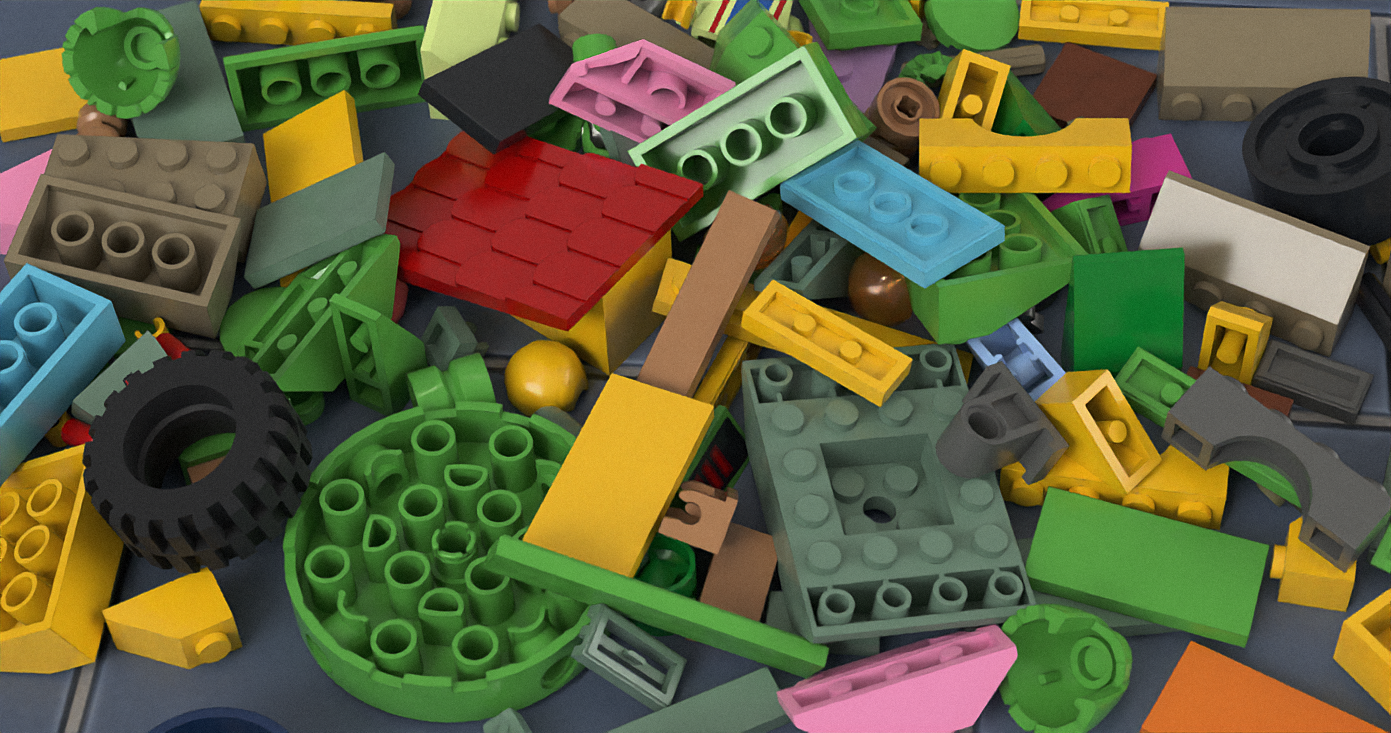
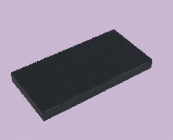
M539 23L425 79L418 95L495 155L570 114L548 102L550 95L570 65L574 63L573 50Z

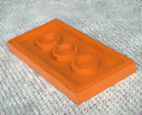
M1192 640L1140 730V733H1389Z

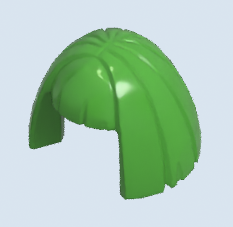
M95 7L81 14L74 21L75 24L70 26L65 35L67 40L62 45V48L65 49L62 53V64L64 72L71 76L68 81L81 99L88 100V105H95L99 112L113 116L116 114L117 118L129 119L150 112L168 96L178 76L180 42L178 34L174 32L168 19L159 11L138 7L123 12L115 8Z
M1044 603L1026 606V608L1017 610V614L1011 615L1001 628L1016 645L1018 657L998 686L1004 704L1011 705L1008 712L1025 731L1034 730L1033 733H1087L1099 724L1115 707L1130 683L1129 676L1132 671L1133 657L1126 638L1110 629L1107 623L1100 617L1074 607Z

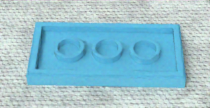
M860 140L853 142L780 183V196L783 201L923 288H927L1005 241V225Z

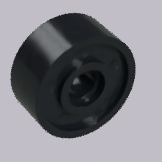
M1339 77L1313 82L1277 98L1254 118L1243 139L1242 155L1255 203L1368 246L1391 238V83L1367 77Z

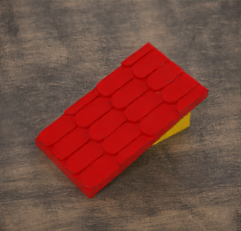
M461 131L448 143L446 150L437 159L426 163L416 172L413 181L407 187L390 196L386 231L383 234L396 235L400 242L397 279L399 281L507 313L548 339L561 342L572 349L579 358L610 376L667 317L652 312V307L668 257L672 258L671 228L704 196L703 184L644 164H640L637 168L595 153L579 154L531 137H526L494 155L466 132Z

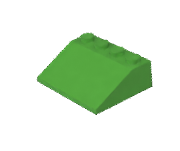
M950 193L1005 225V241L927 288L921 287L872 256L873 260L938 345L945 343L952 345L962 344L971 338L992 334L1067 285L1070 280L1072 256L1088 254L1033 193Z

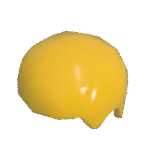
M536 340L518 349L510 359L504 373V384L509 401L514 407L529 417L545 406H556L565 412L572 411L581 392L588 390L586 371L579 357L572 349L559 341Z

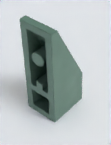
M813 219L754 280V290L762 292L772 280H775L807 299L852 296L873 272L872 255Z

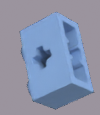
M1017 317L990 335L971 338L966 342L982 371L987 366L1002 361L1034 402L1066 373Z

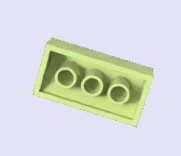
M433 0L420 49L424 78L427 79L508 39L510 32H517L520 22L518 0ZM429 104L431 119L449 120Z

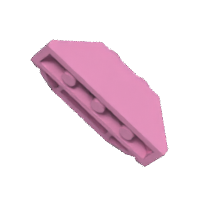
M642 39L571 64L550 95L548 103L608 131L612 130L642 143L735 87L736 83Z
M996 624L979 627L974 632L959 631L924 639L825 670L799 681L794 687L784 688L776 693L779 704L795 727L807 733H954L957 730L974 725L1018 657L1016 645Z

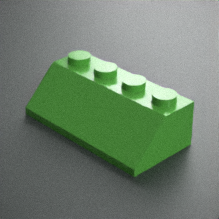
M421 24L223 57L234 109L242 132L276 127L343 90H346L355 99L356 113L426 102L418 95L421 85L425 80L420 52L425 34L424 26Z

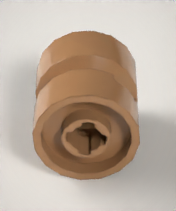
M898 77L888 81L879 90L871 106L864 114L877 127L869 135L870 137L911 160L919 150V119H939L940 109L939 102L933 91L924 83L912 78Z

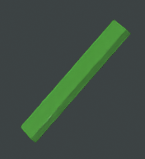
M505 534L500 536L489 548L483 566L484 569L589 605L603 603L621 616L803 678H808L825 668L830 649L826 647L827 645L822 643L811 644L804 637Z

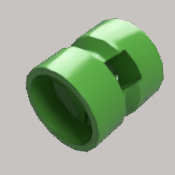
M479 352L450 360L447 370L444 371L432 365L406 373V381L413 408L422 406L423 412L456 408L455 401L496 403L491 380Z

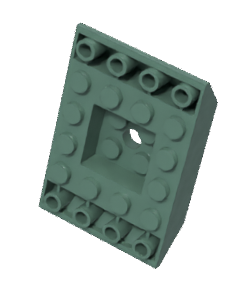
M945 343L940 345L928 344L894 347V349L912 358L913 361L909 374L882 407L863 398L793 356L742 361L741 373L746 447L768 535L773 537L777 555L776 566L791 626L811 644L1004 623L1011 615L1017 614V610L1026 608V606L1036 605L995 472L993 471L971 479L959 477L948 471L936 455L935 445L938 438L964 404L962 400L969 391L955 345ZM870 509H879L886 512L892 520L887 523H876L865 516L864 512Z

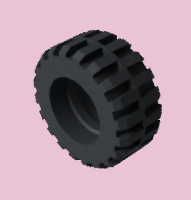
M202 350L181 352V358L175 360L170 356H165L153 361L154 367L143 374L140 370H137L126 379L128 385L118 393L114 390L104 402L106 408L102 416L96 415L88 434L92 437L93 441L85 443L82 463L86 467L83 473V481L86 491L92 497L91 503L134 554L139 558H145L150 565L163 570L172 569L174 566L179 573L200 572L202 565H206L210 571L228 567L229 560L239 556L241 560H245L258 552L255 547L265 539L272 542L283 531L280 526L286 517L292 519L302 503L298 493L306 492L311 471L307 465H310L313 459L312 446L306 437L307 429L270 374L262 371L256 362L247 357L237 356L235 358L232 352L222 350H210L209 355L206 356ZM236 433L226 457L207 476L184 487L161 489L170 465L190 445L211 435Z

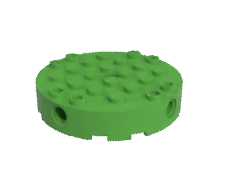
M455 401L456 408L423 412V407L419 406L392 414L370 424L339 444L321 461L311 473L308 488L300 499L302 503L292 519L288 518L283 541L285 580L301 636L310 654L321 669L336 684L370 706L390 714L429 722L483 720L496 717L508 708L517 711L546 698L566 685L586 667L572 658L571 654L574 646L581 645L583 639L579 637L582 626L590 624L591 618L587 616L591 605L483 568L489 548L500 536L505 534L519 540L523 539L577 439L558 424L533 413L531 418L503 411V404L481 401ZM605 628L603 634L609 637L611 632Z

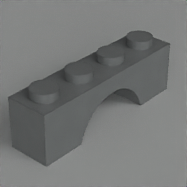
M1209 366L1167 413L1161 438L1204 470L1232 461H1252L1265 465L1281 474L1292 485L1300 501L1302 524L1298 539L1342 572L1346 573L1386 526L1391 515V497L1388 496L1387 491L1379 482L1370 477L1361 476L1341 462L1340 457L1332 448L1320 442L1315 443L1294 428L1293 423L1285 414L1276 409H1268L1251 397L1246 388L1235 378L1222 376Z

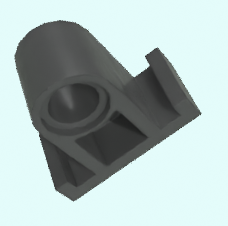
M1002 361L985 368L963 398L962 402L964 404L940 435L935 445L936 455L941 464L948 471L959 477L967 479L977 478L1019 461L1026 470L1022 478L1027 485L1043 480L1069 447L1061 434Z

